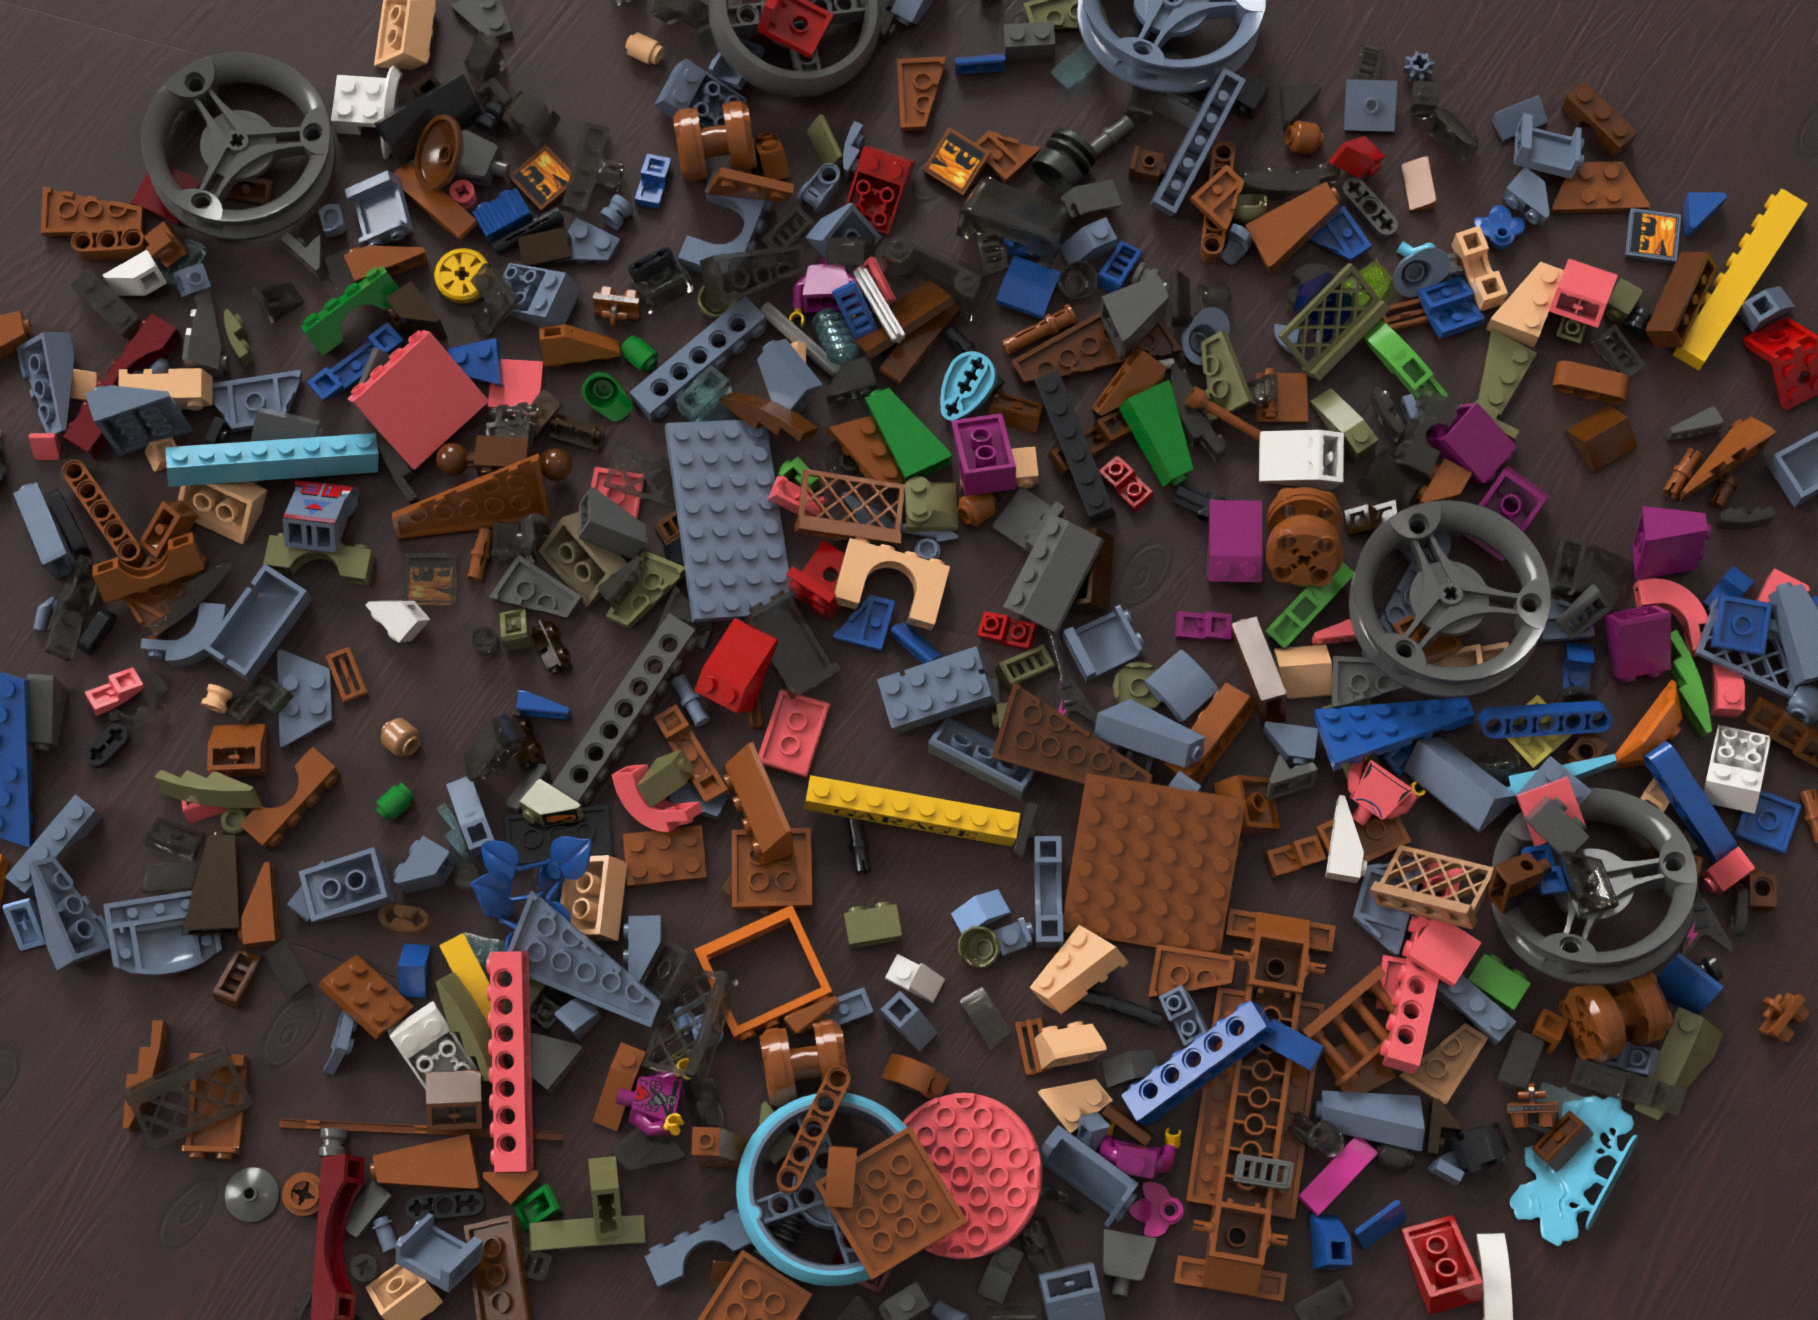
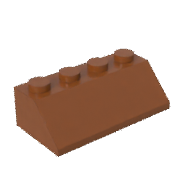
M753 742L748 743L725 764L726 775L723 776V780L728 790L732 789L735 797L732 798L737 813L741 811L745 819L741 821L746 834H752L754 841L751 842L755 856H761L765 865L794 854L791 828Z

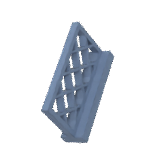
M1718 597L1713 600L1708 609L1710 613L1695 655L1782 696L1792 697L1796 686L1783 654L1784 649H1781L1783 645L1774 619L1770 618L1767 640L1772 643L1776 652L1759 656V658L1749 661L1746 653L1739 652L1743 664L1737 666L1731 663L1727 654L1733 651L1719 649V653L1712 654L1704 650L1706 642L1712 639V635L1709 636L1710 631L1713 634ZM1777 655L1783 669L1773 672L1767 658ZM1761 661L1767 675L1761 677L1755 674L1751 664ZM1783 672L1786 673L1789 680L1787 689L1778 684L1775 675Z

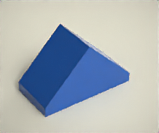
M1688 192L1683 201L1684 235L1689 239L1723 206L1728 196L1725 193Z
M404 944L398 962L399 993L404 998L427 999L431 945Z

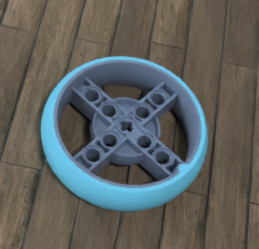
M850 1093L845 1094L837 1111V1114L850 1115L869 1122L881 1130L888 1138L907 1128L887 1108L875 1101ZM812 1094L791 1101L776 1110L757 1128L750 1138L741 1157L737 1173L736 1197L738 1210L744 1229L759 1253L778 1270L790 1277L814 1285L843 1286L855 1284L870 1278L853 1249L844 1245L843 1238L845 1235L828 1206H824L825 1201L814 1184L827 1175V1169L819 1168L816 1160L820 1156H828L829 1146H832L828 1132L800 1189L796 1193L787 1195L778 1192L760 1199L757 1196L759 1170L766 1152L775 1139L788 1127L797 1123L798 1129H800L816 1094ZM822 1099L818 1102L819 1109L824 1112H829L834 1107L829 1099ZM814 1123L806 1127L807 1134L815 1129L820 1132L822 1131L820 1126ZM806 1150V1152H807V1155H808V1156L805 1157V1158L802 1160V1162L807 1161L808 1158H809V1153H808L807 1150ZM793 1176L792 1187L797 1183L795 1176ZM810 1191L815 1199L810 1204H803L799 1200L800 1193ZM777 1200H784L788 1204V1209L784 1213H777L772 1207L773 1203ZM801 1214L812 1225L834 1231L844 1264L826 1265L800 1258L783 1247L775 1239L767 1226Z

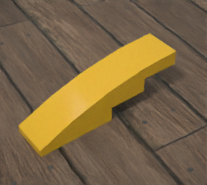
M462 933L439 946L452 972L458 976L469 991L488 1024L487 1018L488 1013L491 1012V1001H488L487 987L490 985V982L466 936Z

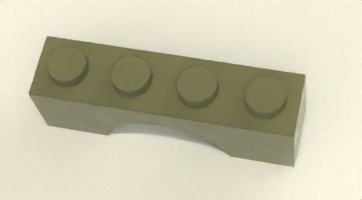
M278 533V536L269 535L263 564H266L278 573L294 575L306 562L316 559L327 560L338 567L340 577L344 583L370 586L376 557L368 546L362 544H354V547L344 546V543L340 542L336 553L285 547L284 533Z

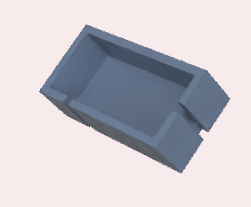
M1818 431L1777 452L1766 464L1794 507L1813 498L1818 493Z
M266 564L262 566L251 581L259 595L256 596L253 590L247 587L203 647L211 658L228 669L230 667L234 673L251 684L312 601L307 590Z
M977 646L904 670L906 674L904 676L897 672L877 679L891 728L897 734L997 702L991 681L987 676L989 674L983 654Z

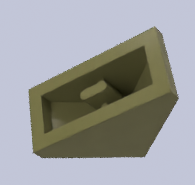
M522 608L500 613L501 640L506 651L532 647L526 609Z

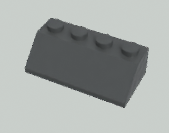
M1050 514L1003 607L1021 618L1058 633L1105 540L1065 519Z

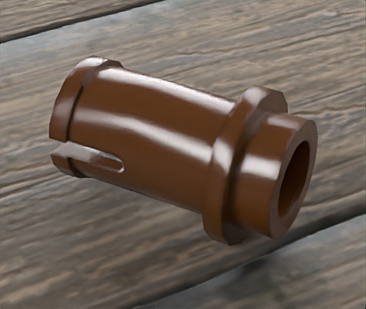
M1723 475L1722 478L1717 480L1718 487L1709 502L1718 509L1719 507L1722 510L1726 508L1733 490L1737 489V480L1729 475Z

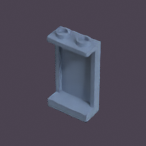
M1059 1125L1039 1150L1042 1169L1044 1166L1110 1214L1104 1223L1106 1227H1109L1114 1220L1119 1223L1137 1197L1133 1192L1139 1183Z

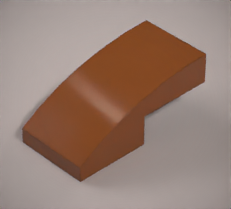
M1318 835L1296 840L1289 845L1264 853L1272 879L1326 860Z
M829 1146L824 1206L853 1207L857 1148Z

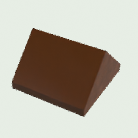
M1609 405L1565 431L1593 473L1638 447L1629 418Z

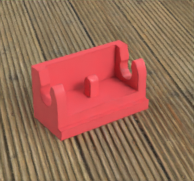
M777 476L768 500L798 515L801 487L788 481L784 476ZM808 493L806 496V500L810 498V495ZM816 496L822 505L828 502L826 497ZM813 499L805 505L804 515L815 517L822 512Z

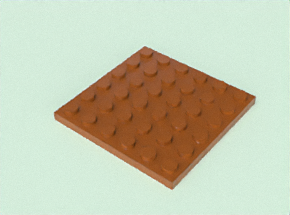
M1086 773L1063 913V932L1073 933L1080 925L1103 939L1156 948L1158 944L1220 954L1246 799Z

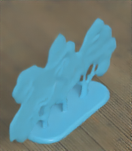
M1593 1095L1585 1097L1581 1101L1573 1100L1563 1104L1562 1117L1569 1110L1572 1111L1591 1129L1594 1135L1557 1172L1531 1149L1533 1146L1524 1148L1526 1167L1536 1174V1180L1520 1185L1510 1198V1206L1514 1209L1515 1216L1519 1220H1533L1539 1217L1542 1238L1556 1246H1560L1563 1241H1570L1578 1237L1579 1229L1576 1218L1580 1212L1586 1210L1590 1212L1585 1225L1586 1230H1590L1633 1152L1638 1135L1631 1137L1623 1151H1619L1617 1146V1136L1628 1133L1634 1125L1632 1116L1622 1110L1621 1098L1609 1096L1603 1100ZM1610 1128H1614L1616 1130L1615 1135L1611 1134L1609 1130ZM1603 1132H1605L1611 1140L1607 1144L1611 1146L1610 1149L1605 1147L1601 1142L1600 1135ZM1602 1148L1605 1153L1598 1154L1596 1151ZM1610 1155L1617 1163L1609 1178L1605 1179L1595 1173L1594 1166L1599 1158ZM1594 1183H1599L1604 1187L1595 1204L1591 1205L1583 1195L1584 1191L1589 1189ZM1571 1202H1574L1579 1206L1577 1208H1571L1569 1204Z

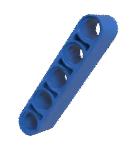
M1600 701L1488 707L1483 709L1478 715V723L1487 737L1493 739L1600 733L1608 730L1613 722L1611 714ZM1603 713L1600 719L1593 720L1596 714ZM1570 715H1577L1573 721L1566 722ZM1550 716L1546 723H1540L1543 717ZM1524 718L1522 723L1513 725L1516 719ZM1490 720H1498L1495 725L1487 726Z
M1664 741L1643 756L1647 768L1705 856L1713 864L1738 847L1733 836L1691 772L1669 742Z

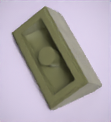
M822 114L818 115L808 128L807 134L822 165L832 163L838 168L843 167V155L825 116Z

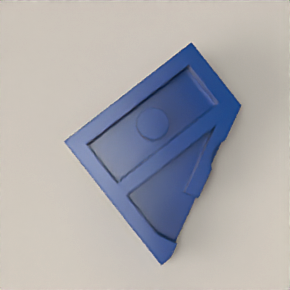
M1345 206L1339 208L1340 211L1309 240L1352 262L1371 250L1372 245Z
M496 338L448 349L449 355L473 381L481 383L484 381L492 383L497 387H504L500 343Z

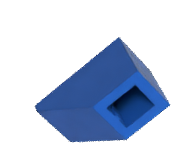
M1310 1214L1313 1270L1338 1271L1352 1266L1351 1237L1337 1215L1320 1214L1317 1217L1315 1214Z

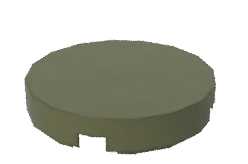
M1143 662L1129 663L1116 674L1112 689L1116 702L1119 704L1132 699L1151 710L1156 709L1161 702H1158L1144 683L1156 671L1155 667Z

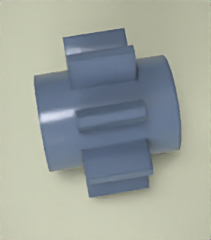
M1415 51L1412 58L1406 57L1404 62L1406 66H1404L1402 72L1404 74L1408 73L1409 82L1413 80L1422 84L1425 77L1431 79L1433 74L1431 70L1435 62L1429 61L1428 53L1421 54Z

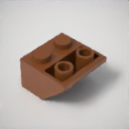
M267 724L214 726L208 742L207 771L210 774L215 771L228 777L266 776Z

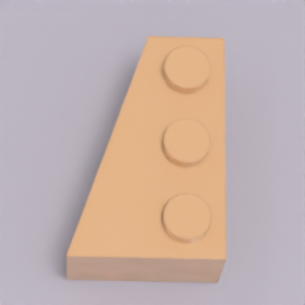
M1540 262L1492 316L1486 330L1491 332L1494 329L1516 342L1534 348L1564 270Z
M202 368L168 369L167 374H152V369H144V374H129L127 369L119 370V386L168 391L180 410H201L205 406H212L213 376Z
M1079 925L1030 988L1045 1005L1062 1014L1088 994L1087 990L1099 981L1103 983L1108 979L1107 975L1118 966L1123 968L1129 962L1116 946Z

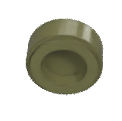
M240 808L227 809L221 816L223 829L232 835L243 833L245 830L240 824L247 817V814Z

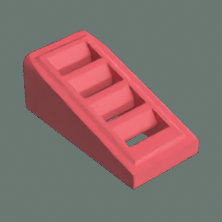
M1350 619L1315 632L1311 640L1313 645L1357 641Z

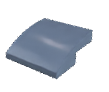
M1183 650L1175 653L1144 681L1158 702L1164 701L1179 722L1188 718L1219 690L1208 674Z

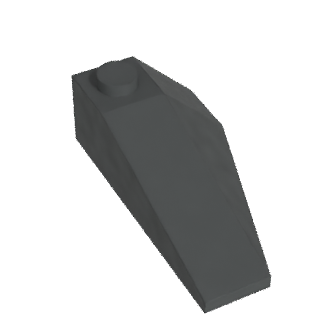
M212 286L207 289L195 292V305L197 309H191L190 319L192 328L186 329L182 360L187 368H202L213 378L223 379L224 371L229 368V356L226 355Z

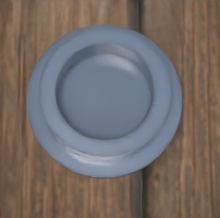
M922 539L916 544L914 553L920 555L922 559H938L940 556V546L933 539Z

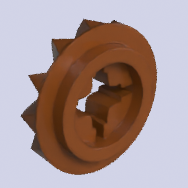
M309 1172L297 1173L290 1177L282 1191V1200L285 1207L297 1216H309L318 1212L320 1178ZM306 1187H309L308 1192L312 1194L314 1199L306 1198L301 1203V1197L294 1191H304Z

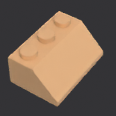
M383 0L374 66L380 68L397 66L398 69L414 70L427 64L430 57L429 48L433 35L432 26L436 13V0Z
M249 481L181 486L178 500L183 501L199 515L195 523L243 545L263 511L267 489Z
M609 855L591 856L588 868L582 877L576 880H569L565 877V882L562 884L560 903L568 910L571 924L591 941L596 942L618 941L627 862Z

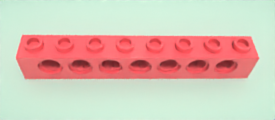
M1431 862L1427 869L1423 868L1426 873L1440 866L1436 862ZM1454 868L1446 873L1448 878H1452L1461 874L1463 870L1461 868ZM1442 873L1428 880L1430 885L1433 886L1446 879ZM1426 881L1420 883L1423 884L1422 890L1428 888ZM1460 882L1452 885L1455 892L1459 890ZM1450 887L1440 890L1442 896L1437 897L1443 898L1453 893ZM1418 915L1411 917L1408 931L1412 932L1410 941L1406 940L1402 956H1406L1405 965L1401 964L1397 975V980L1401 981L1399 990L1395 989L1391 1005L1395 1006L1394 1014L1389 1015L1386 1024V1030L1390 1032L1388 1040H1383L1380 1055L1384 1056L1382 1065L1411 1074L1416 1072L1421 1063L1439 978L1425 969L1418 968L1413 961L1407 958L1409 952L1430 922L1429 918ZM1409 986L1417 987L1420 990V994L1413 993ZM1408 1010L1412 1012L1415 1016V1019H1409L1408 1017H1406L1404 1011ZM1398 1035L1407 1037L1409 1044L1402 1043Z
M529 951L490 952V958H487L486 962L487 973L490 974L487 998L488 1001H491V1012L488 1013V1027L491 1028L492 1039L488 1043V1052L492 1056L489 1081L493 1083V1094L490 1095L489 1106L490 1110L493 1111L490 1135L491 1138H494V1149L491 1150L490 1158L491 1164L494 1165V1172H524L534 1169ZM506 971L512 976V983L509 986H506L503 982V975ZM506 999H509L513 1004V1009L510 1013L505 1012L503 1008V1003ZM507 1026L513 1030V1038L510 1041L504 1037V1029ZM507 1054L512 1055L514 1058V1064L511 1068H508L504 1062ZM508 1081L512 1082L515 1087L513 1095H509L505 1091V1084ZM508 1108L512 1109L515 1113L513 1123L506 1119ZM508 1136L515 1139L516 1146L514 1150H510L506 1145Z

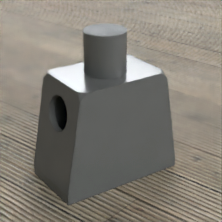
M464 129L462 132L464 140L463 157L451 182L462 179L471 182L472 185L488 187L492 184L495 175L507 178L511 170V164L502 161L503 155L499 147Z
M1104 1229L1103 1276L1114 1279L1111 1294L1128 1297L1130 1282H1142L1156 1243V1238Z
M917 1281L885 1300L878 1310L884 1320H914L932 1309L936 1303L923 1281Z

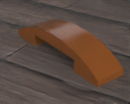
M677 704L656 715L654 719L672 751L675 752L682 749L686 758L690 760L694 772L689 779L705 804L729 791L690 729Z

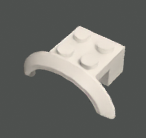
M397 66L390 67L387 78L337 75L331 122L336 133L361 135L362 127H375L374 122L394 111L400 80L403 79V73ZM381 137L383 159H387L391 153Z

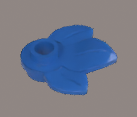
M1496 205L1491 209L1489 217H1475L1474 227L1480 226L1484 237L1489 238L1492 246L1503 250L1514 242L1516 236L1523 233L1525 221L1521 217L1512 218L1508 208Z

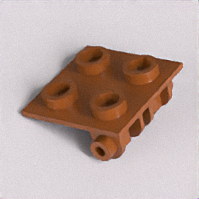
M1266 368L1264 373L1255 374L1257 422H1308L1307 373H1275L1274 368Z

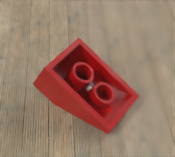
M734 618L703 666L694 691L735 713L752 712L779 639Z
M1453 1215L1401 1229L1419 1292L1429 1315L1482 1300L1483 1281Z

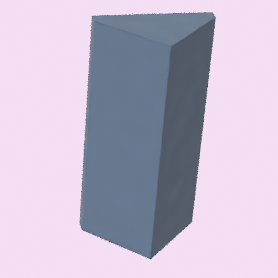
M950 717L943 721L928 742L929 753L1022 800L1037 772L992 759L996 741Z
M1441 737L1419 739L1403 770L1406 776L1414 782L1416 781L1420 787L1479 833L1516 800L1515 793Z

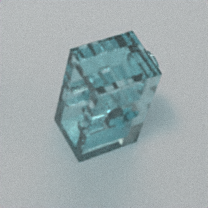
M710 364L676 399L679 413L690 422L704 421L721 404L718 401L719 397L732 392L729 379Z

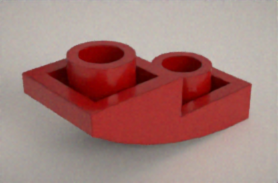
M1118 455L1099 470L1104 481L1134 512L1154 497L1153 491L1135 475V471Z
M984 611L977 636L998 644L1028 651L1032 649L1038 627L1035 623L1013 620L1008 615Z

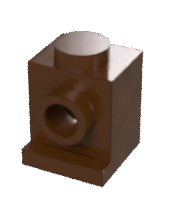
M1135 145L1128 178L1158 185L1159 177L1165 176L1168 163L1163 161L1164 154L1140 149V146Z

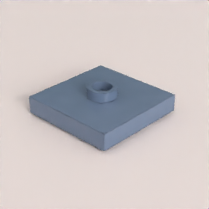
M1346 79L1344 130L1395 132L1397 81Z

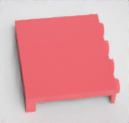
M425 330L422 332L417 331L408 339L409 343L403 349L398 348L389 356L390 361L384 366L376 367L370 373L371 378L368 381L356 385L351 391L352 395L348 398L401 456L402 462L413 470L489 402L431 332Z

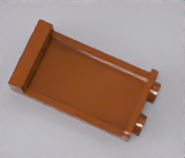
M190 1053L189 1064L193 1066L186 1142L185 1145H182L181 1151L189 1154L191 1159H205L206 1155H216V1159L232 1160L233 1156H241L249 1058L238 1054Z

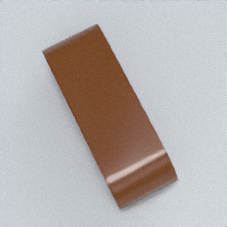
M134 227L82 230L76 232L71 238V246L83 261L131 259L147 250L146 247L149 246L142 231ZM140 240L137 245L131 246L133 241ZM115 241L113 246L106 247L109 242ZM90 243L87 248L81 249L83 244Z
M1559 361L1556 365L1552 388L1564 394L1622 405L1626 403L1630 377L1616 371L1571 361Z

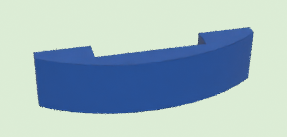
M387 322L368 336V342L330 370L328 367L324 368L308 380L307 384L323 402L336 397L359 383L374 347L391 355L403 344L404 340Z

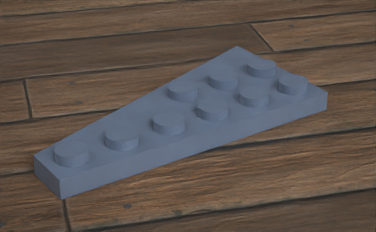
M533 890L530 891L507 950L529 951V978L651 1028L662 1001Z

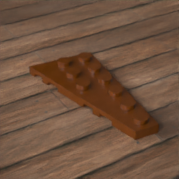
M1100 312L1015 358L1011 361V365L1022 383L1027 385L1035 383L1034 379L1055 370H1059L1061 377H1067L1121 366L1136 346L1125 358L1119 359L1100 318ZM1163 320L1136 345L1154 358L1180 354L1182 352L1181 347Z
M1013 683L992 759L1084 785L1086 773L1146 783L1152 782L1153 775L1112 749L1106 743L1097 739L1017 683Z

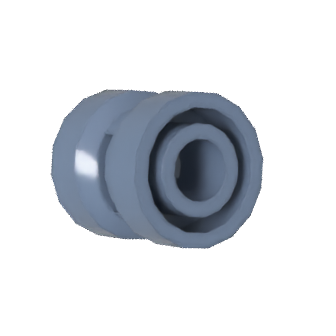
M615 194L610 200V205L604 207L599 215L609 226L618 230L623 225V219L629 217L634 212V208L622 196Z

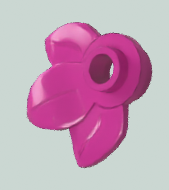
M1155 1182L1143 1183L1145 1198L1135 1202L1128 1211L1134 1219L1146 1223L1144 1228L1145 1236L1158 1237L1166 1232L1169 1225L1176 1224L1181 1220L1184 1209L1178 1199L1170 1197L1165 1186ZM1167 1206L1173 1207L1175 1214L1172 1216L1166 1215L1165 1208Z

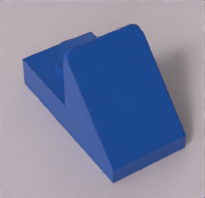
M1732 566L1702 605L1708 610L1710 603L1721 594L1741 598L1754 581Z
M1565 642L1561 693L1588 696L1591 668L1595 662L1592 645Z

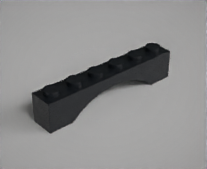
M1138 18L1125 37H1139L1143 25ZM1151 31L1147 41L1154 44L1158 34ZM1169 41L1160 49L1166 59H1184L1171 46ZM1242 74L1239 76L1246 79L1231 109L1238 116L1247 117L1252 120L1267 98L1269 86L1249 74ZM1210 88L1195 92L1207 95Z
M1059 370L1034 379L1092 524L1115 516L1116 512Z

